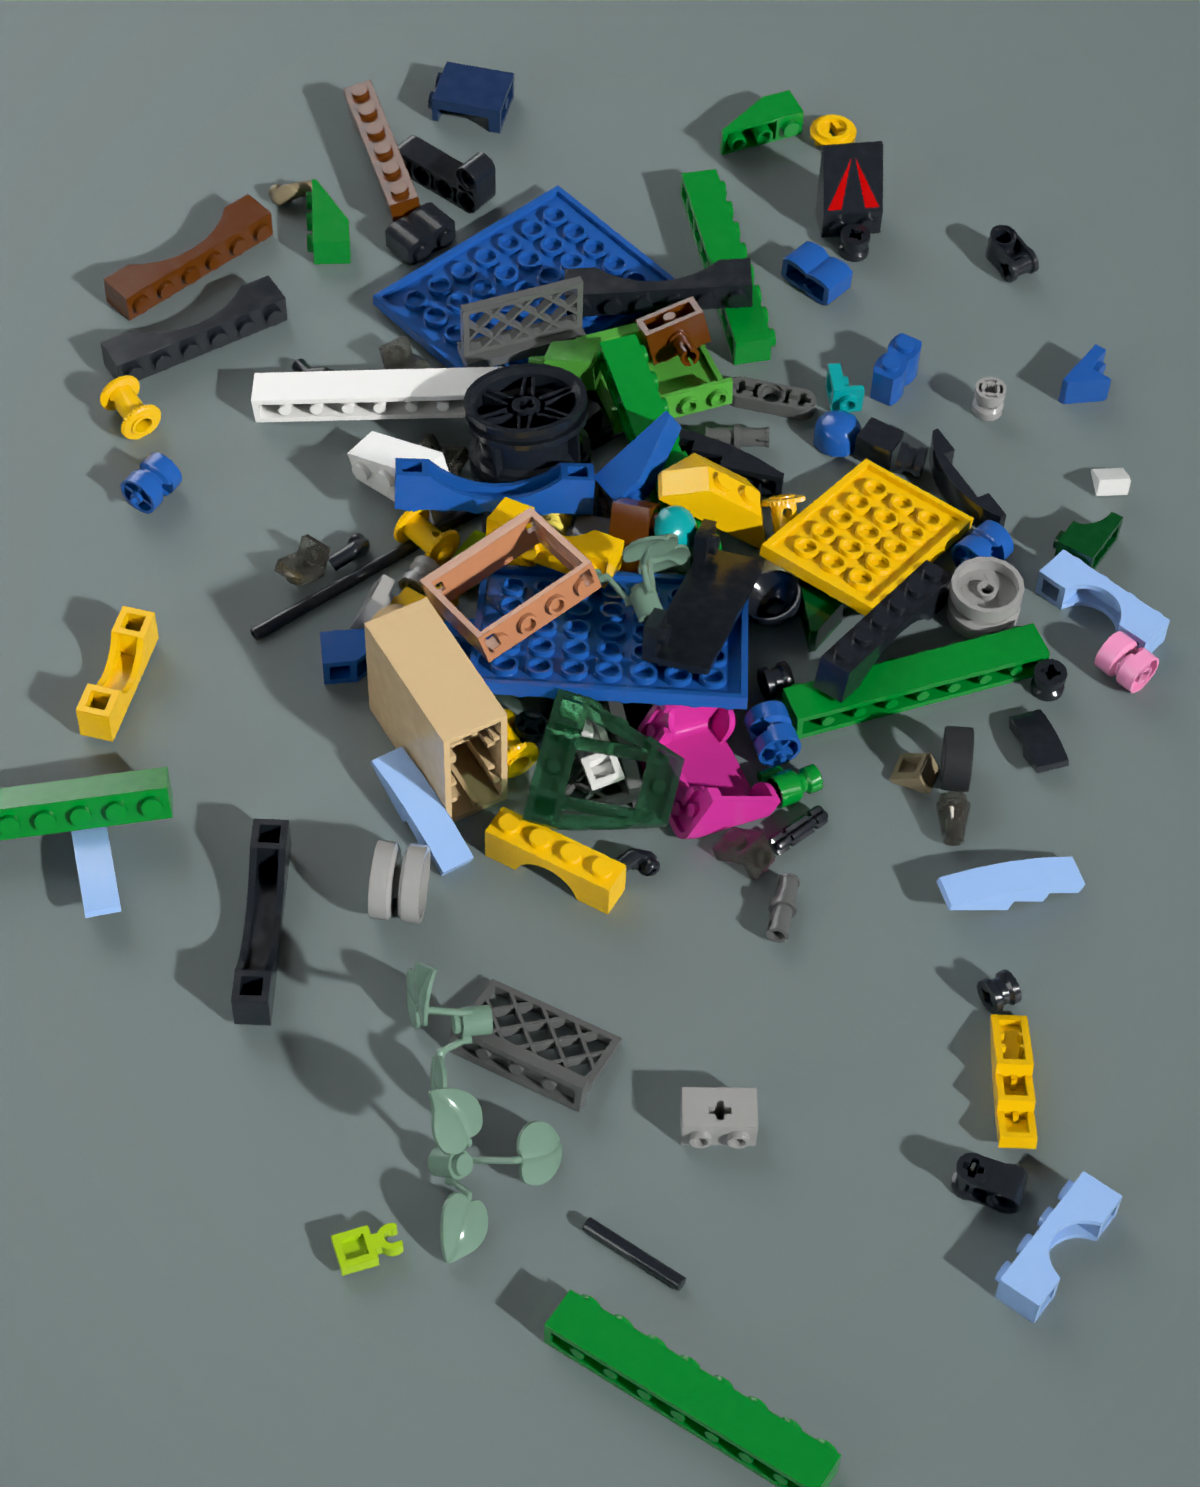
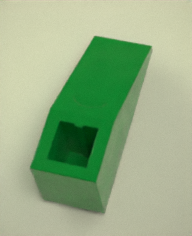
M786 90L762 97L726 126L721 132V155L802 134L804 111L791 91Z
M312 179V192H306L307 210H312V213H306L307 231H312L313 233L307 234V252H313L314 265L351 264L349 220L317 179Z

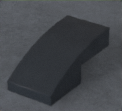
M1041 709L1009 716V728L1023 744V757L1036 773L1069 766V759L1052 724Z

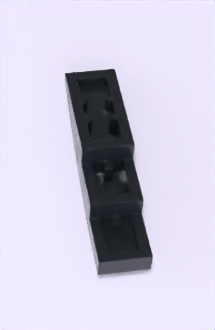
M681 429L679 433V446L681 451L687 452L688 456L696 453L746 478L760 492V496L782 495L784 473L730 444L696 432Z

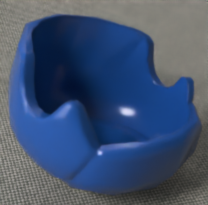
M844 410L825 412L816 421L813 444L820 452L832 457L851 455L854 453L856 436L862 430L861 424L855 415Z

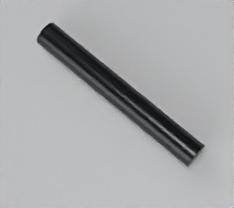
M591 1217L587 1219L583 1226V1231L675 1290L680 1291L686 1282V1277Z

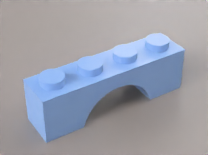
M1063 549L1039 571L1035 593L1060 610L1071 606H1088L1103 612L1113 622L1116 632L1123 631L1137 642V649L1144 647L1152 653L1164 642L1170 622L1168 618Z
M1085 1171L1081 1173L1075 1182L1072 1180L1067 1181L1058 1195V1199L1061 1201L1054 1209L1050 1206L1046 1208L1037 1223V1226L1040 1228L1034 1236L1028 1233L1022 1239L1016 1250V1253L1019 1254L1013 1263L1007 1260L995 1277V1280L999 1282L995 1298L1032 1323H1035L1054 1298L1060 1281L1059 1275L1051 1264L1049 1251L1055 1245L1067 1239L1084 1238L1097 1241L1117 1214L1122 1196Z

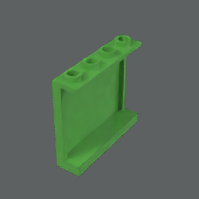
M636 323L575 338L602 337V341L636 334L640 345H642ZM705 345L697 348L700 358L696 364H693L692 360L688 358L691 366L683 365L679 356L654 365L648 356L647 364L650 371H655L658 378L660 397H665L669 407V414L673 418L732 403L733 380L731 377L723 379ZM601 375L596 390L592 391L597 403L602 406V412L609 426L612 427L613 433L623 432L624 429L603 375Z

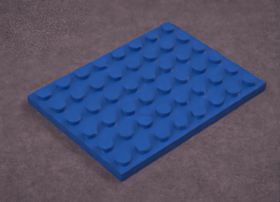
M557 185L373 295V305L445 367L465 368L458 353L457 345L458 342H461L460 305L565 280V269L596 267L608 274L637 281H664L675 278ZM565 292L559 298L566 300ZM536 298L529 305L536 308L545 298ZM553 303L544 313L551 315L559 305ZM514 305L504 306L499 312L506 315ZM523 310L514 320L521 323L530 313ZM484 312L469 315V320L476 323ZM642 313L583 317L582 328L585 334L588 335L623 326ZM493 317L484 327L491 330L500 320ZM538 318L532 324L543 322L544 320ZM508 325L503 331H507V330H511V329H515V328H513V327H511V326ZM478 332L474 338L482 337L485 335ZM529 358L494 367H504L514 364H525L529 362Z
M503 566L480 582L474 626L479 631H482L566 574L548 567ZM617 572L613 577L615 582L628 596L631 594V587L643 582L642 575L635 572ZM654 574L656 591L663 610H667L685 575ZM609 583L605 588L601 587L491 662H488L472 646L470 661L492 693L497 695L614 701L624 704L647 703L658 706L680 705L692 708L714 707L726 710L747 709L748 600L708 675L694 674L687 670L669 666H658L655 663L642 661L643 629L645 623L638 622L633 606L626 608L624 600ZM493 634L488 636L486 639L488 640L489 638H491Z

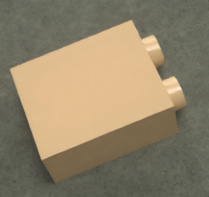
M427 597L406 606L391 604L380 609L372 617L371 621L364 623L369 708L396 749L401 746L434 790L453 822L508 799L507 713Z

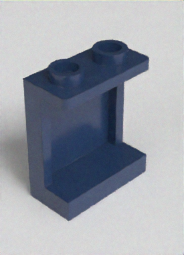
M447 61L443 72L437 74L435 92L431 91L429 95L428 109H432V120L439 121L443 110L489 118V132L500 133L514 98V73Z

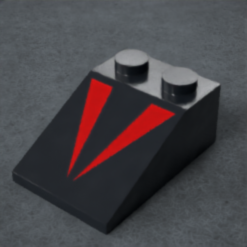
M882 141L822 145L815 209L821 237L840 236L843 227L849 224L863 225L869 229L871 234L880 233L883 215Z

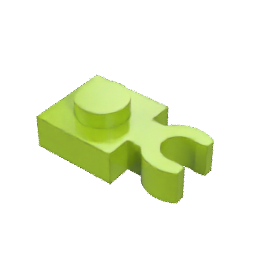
M387 1223L378 1230V1233L374 1234L370 1233L369 1226L366 1225L331 1235V1243L341 1275L344 1276L378 1266V1255L380 1254L386 1256L401 1254L403 1252L402 1240L394 1243L386 1241L388 1237L398 1234L396 1223Z

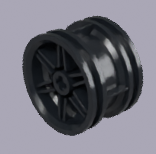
M514 364L482 375L466 390L463 399L466 427L473 436L469 443L468 451L470 471L474 481L511 483L537 476L559 463H592L590 439L584 429L588 418L587 391L581 379L572 372L547 364Z

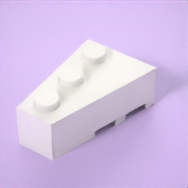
M371 431L347 453L356 479L393 501L395 458L429 459L440 468L449 472L443 452ZM429 510L430 516L428 521L436 525L450 512L442 513L436 510Z

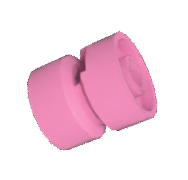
M1118 631L1110 636L1102 645L1095 657L1094 664L1108 676L1113 677L1116 675L1117 683L1130 693H1136L1150 681L1156 672L1159 658L1144 647L1137 649V642L1123 631Z

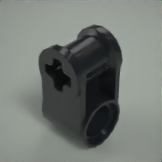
M997 225L991 229L986 249V258L1000 272L1006 282L1011 283L1016 281L1017 277L1022 274H1032L1038 271L1039 262L1035 252L1027 246L1012 227Z
M970 1152L962 1155L957 1161L956 1172H954L951 1178V1188L953 1193L963 1200L991 1207L993 1210L1001 1213L1013 1214L1020 1209L1028 1173L1018 1165L1004 1163L978 1153ZM975 1162V1163H976V1166H975V1168L973 1169V1168H971V1166H972V1163ZM966 1184L970 1185L968 1190H965Z

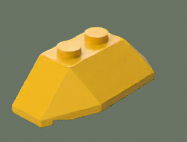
M696 453L691 454L658 474V499L670 506H682L690 511L693 517L701 521L704 519L717 521L716 528L761 549V545L766 541L760 492L746 478Z

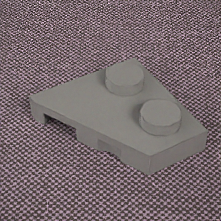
M383 574L373 583L350 629L364 628V623L371 621L372 617L380 609L391 604L394 595L389 592L395 583L394 579Z

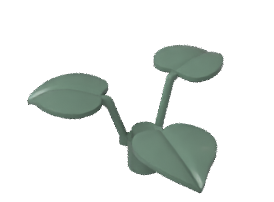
M670 533L644 537L633 541L625 547L622 552L624 562L628 563L639 560L637 569L643 578V582L631 587L630 596L622 590L608 573L602 574L600 569H595L601 585L603 586L606 582L609 583L624 600L626 608L633 606L640 623H646L654 608L663 609L656 591L654 574L670 571L687 573L690 569L691 553L686 545H677L678 537L676 534Z
M416 962L414 970L408 968L406 973V1004L412 1027L419 1029L421 1025L428 1026V1014L451 1016L453 1034L461 1035L460 1039L439 1048L436 1051V1056L431 1058V1090L447 1088V1072L444 1062L446 1053L461 1045L472 1044V1036L492 1034V1011L490 1005L459 1007L458 1009L429 1006L431 990L438 968L428 966L423 962Z
M438 1088L428 1091L432 1110V1134L437 1145L429 1154L428 1168L432 1175L446 1178V1185L454 1186L461 1192H453L448 1196L443 1205L440 1219V1241L443 1260L446 1263H452L476 1250L484 1241L488 1230V1214L485 1205L479 1200H471V1190L460 1183L458 1179H463L469 1175L473 1169V1164L520 1163L519 1176L521 1181L528 1185H542L548 1182L559 1168L562 1158V1144L560 1142L561 1138L550 1124L543 1121H532L523 1126L517 1137L516 1148L519 1156H470L464 1149L472 1146L470 1137L478 1134L482 1128L483 1114L478 1100L466 1091L455 1088Z

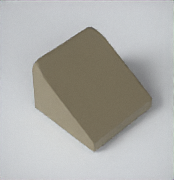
M902 753L890 776V781L917 792L929 794L940 769L931 753Z

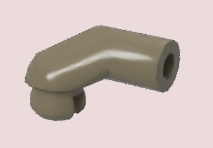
M308 180L282 186L275 184L271 186L268 194L272 198L273 203L284 205L297 198L305 197L306 192H312V181Z

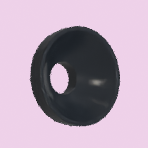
M781 570L761 573L748 598V617L755 623L763 626L779 625L791 619L798 612L802 602L801 588L797 579L788 572ZM782 602L785 604L784 609L777 614L767 612L768 607L772 603Z

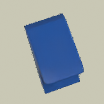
M1095 344L1062 381L1058 402L1073 404L1098 402L1107 399L1111 379L1103 375L1106 364L1103 363L1106 349Z

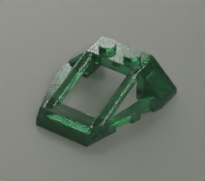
M558 688L533 772L522 820L555 830L570 831L666 827L669 822L685 759L652 737H646L629 726L628 721L620 716H614L602 708V704L593 698ZM586 719L636 746L581 737ZM576 750L646 762L635 808L564 795ZM567 810L589 815L561 814V811Z

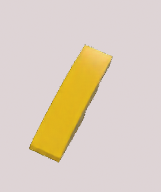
M991 1014V1063L998 1148L1036 1149L1038 1140L1034 1114L1036 1098L1032 1077L1034 1061L1028 1018L1023 1015Z

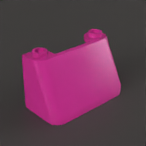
M653 704L634 734L633 748L675 835L680 839H697L768 817L781 802L770 783L759 782L752 788L748 783L727 742L737 724V718L733 710L714 707L692 708L680 705L658 706Z

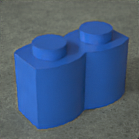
M806 241L783 258L781 275L788 283L804 290L810 298L825 306L850 288L853 275L852 270L845 262L830 257L823 247L810 241Z
M904 333L898 334L890 341L887 353L881 355L874 364L870 398L888 406L899 401L903 395L904 386L910 384L917 375L922 341Z

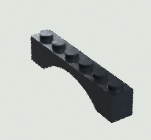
M750 258L718 260L708 268L692 275L664 281L624 279L608 274L596 267L565 269V280L580 276L583 281V317L653 313L691 296L694 297L702 310L753 307ZM574 289L565 291L566 299L574 292ZM567 311V315L573 314L572 312Z
M269 275L242 285L234 298L223 309L195 325L166 332L143 333L128 331L101 342L104 365L114 379L127 375L134 376L138 381L288 320L286 298Z
M926 560L821 656L813 687L842 703L861 685L877 659L902 631L919 620H931L946 605L953 574Z
M253 818L245 924L240 954L234 972L231 996L234 1024L271 1026L292 845L289 820Z

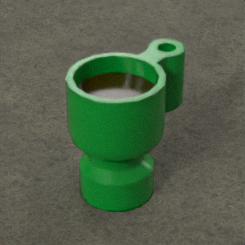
M814 764L800 768L798 773L793 770H783L778 765L757 772L758 782H768L775 789L781 801L776 807L777 809L799 802L804 792L812 794L823 788L821 773Z

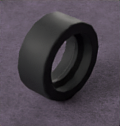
M960 726L945 727L940 768L941 790L969 791L974 754V728Z

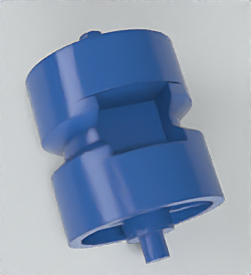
M152 452L141 462L140 469L134 470L122 481L120 488L130 505L143 513L150 514L163 502V496H168L181 484L182 475L172 460L161 453Z
M986 520L974 529L971 535H967L953 546L951 556L956 567L964 561L975 557H995L1005 560L1013 553L1014 544L1010 534L1002 525L992 520Z
M780 701L762 702L746 713L744 723L753 741L758 759L763 765H782L799 754L801 743L795 728L792 726L791 718L784 703Z

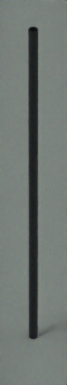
M609 426L589 438L591 451L623 434L624 431L614 434L612 427ZM459 511L434 526L441 532H445L446 530L459 527L482 513L476 514L469 511ZM410 539L253 627L250 629L251 635L258 641L415 552L420 547Z

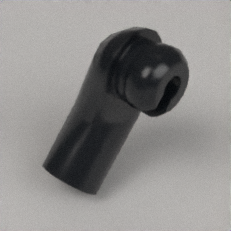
M361 533L350 536L348 545L327 557L335 571L366 555L370 548L369 540Z

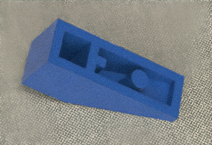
M666 410L595 474V480L613 501L621 498L644 501L652 493L658 480V474L662 471L682 427Z

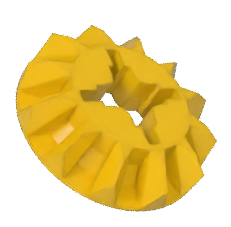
M840 115L821 116L815 119L810 126V138L814 140L815 146L853 143L856 139L857 130L852 121ZM830 129L832 130V132H834L836 136H832V134L829 133Z

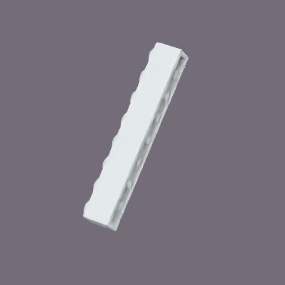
M501 367L254 373L251 404L256 423L464 418L463 398L466 390L482 375Z

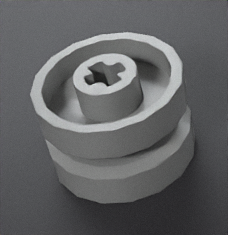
M975 557L964 561L955 569L951 578L950 594L947 600V620L952 628L963 637L974 639L983 634H993L1016 626L1025 591L1022 576L1011 564L995 557Z
M379 840L375 847L369 875L368 915L370 919L389 920L395 911L398 899V915L401 921L420 924L423 919L428 894L431 861L430 846L411 843L405 850L401 865L402 856L398 843L395 841Z

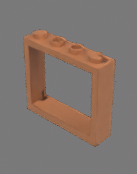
M531 507L419 580L432 606L488 662H491L602 587L592 562ZM531 522L532 527L527 530L525 525ZM538 543H541L570 570L569 573L482 631H479L451 603L452 600ZM440 582L442 587L437 589L435 585ZM493 634L491 638H489L488 640L486 639L488 636Z

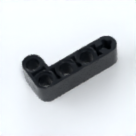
M410 135L398 145L411 180L465 212L475 213L495 196V165L485 153L478 152L467 162L462 163L415 135Z

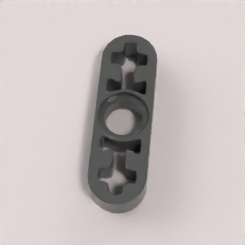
M742 376L732 378L733 392L730 405L733 407L796 420L810 419L815 413L816 396L807 389ZM766 395H775L779 398V400L775 402H768L764 400L763 397Z

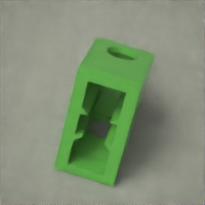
M602 337L554 341L550 343L545 356H530L528 363L547 364L563 368L580 378L586 387V391H595L602 375L597 362L599 342H602Z

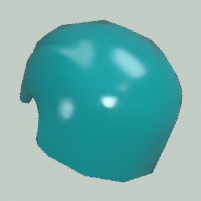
M678 505L663 508L655 518V536L673 533L678 537L677 545H686L689 550L692 548L694 536L698 530L692 513Z

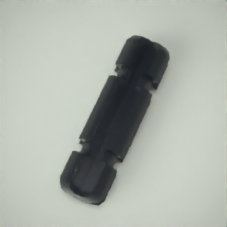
M814 806L807 811L808 815H801L782 828L783 832L778 831L769 837V848L776 855H782L790 849L789 845L795 846L815 832L813 828L819 829L828 822V813L821 806Z

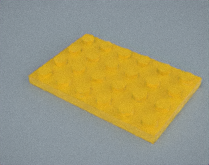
M865 459L761 545L759 555L866 616L926 560L931 563L934 562L971 529L974 518L874 462Z

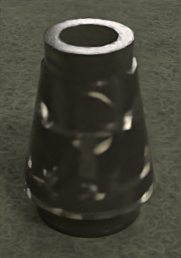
M949 791L942 793L939 796V801L936 803L943 843L949 846H958L964 843L971 804L967 801V795L962 792Z

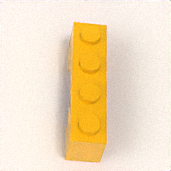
M504 497L487 517L486 536L528 508H535ZM531 522L525 525L527 530L532 527ZM597 530L577 536H563L592 562L595 569H600L602 574L608 573L613 578L621 568L624 540ZM538 543L519 556L564 574L570 572L541 543ZM606 582L602 588H605L608 583Z
M122 606L111 630L110 650L103 674L96 685L87 683L76 708L80 735L111 742L114 741L159 639L155 612Z
M506 807L500 809L485 830V856L514 870L524 864L543 867L560 877L571 888L578 901L607 915L625 890V864Z

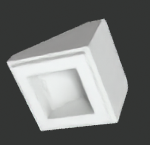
M1124 468L1091 469L1096 496L1128 495L1131 479Z

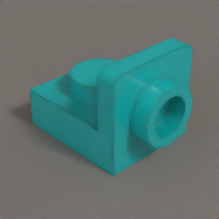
M841 363L828 364L825 389L830 411H861L865 393L864 386H849L848 376H843Z

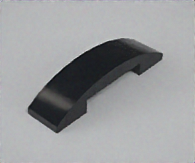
M938 428L933 430L929 449L930 470L934 482L946 502L973 517L972 526L975 528L986 520L995 521L1004 527L1005 512L990 493L977 497L952 465L955 449Z

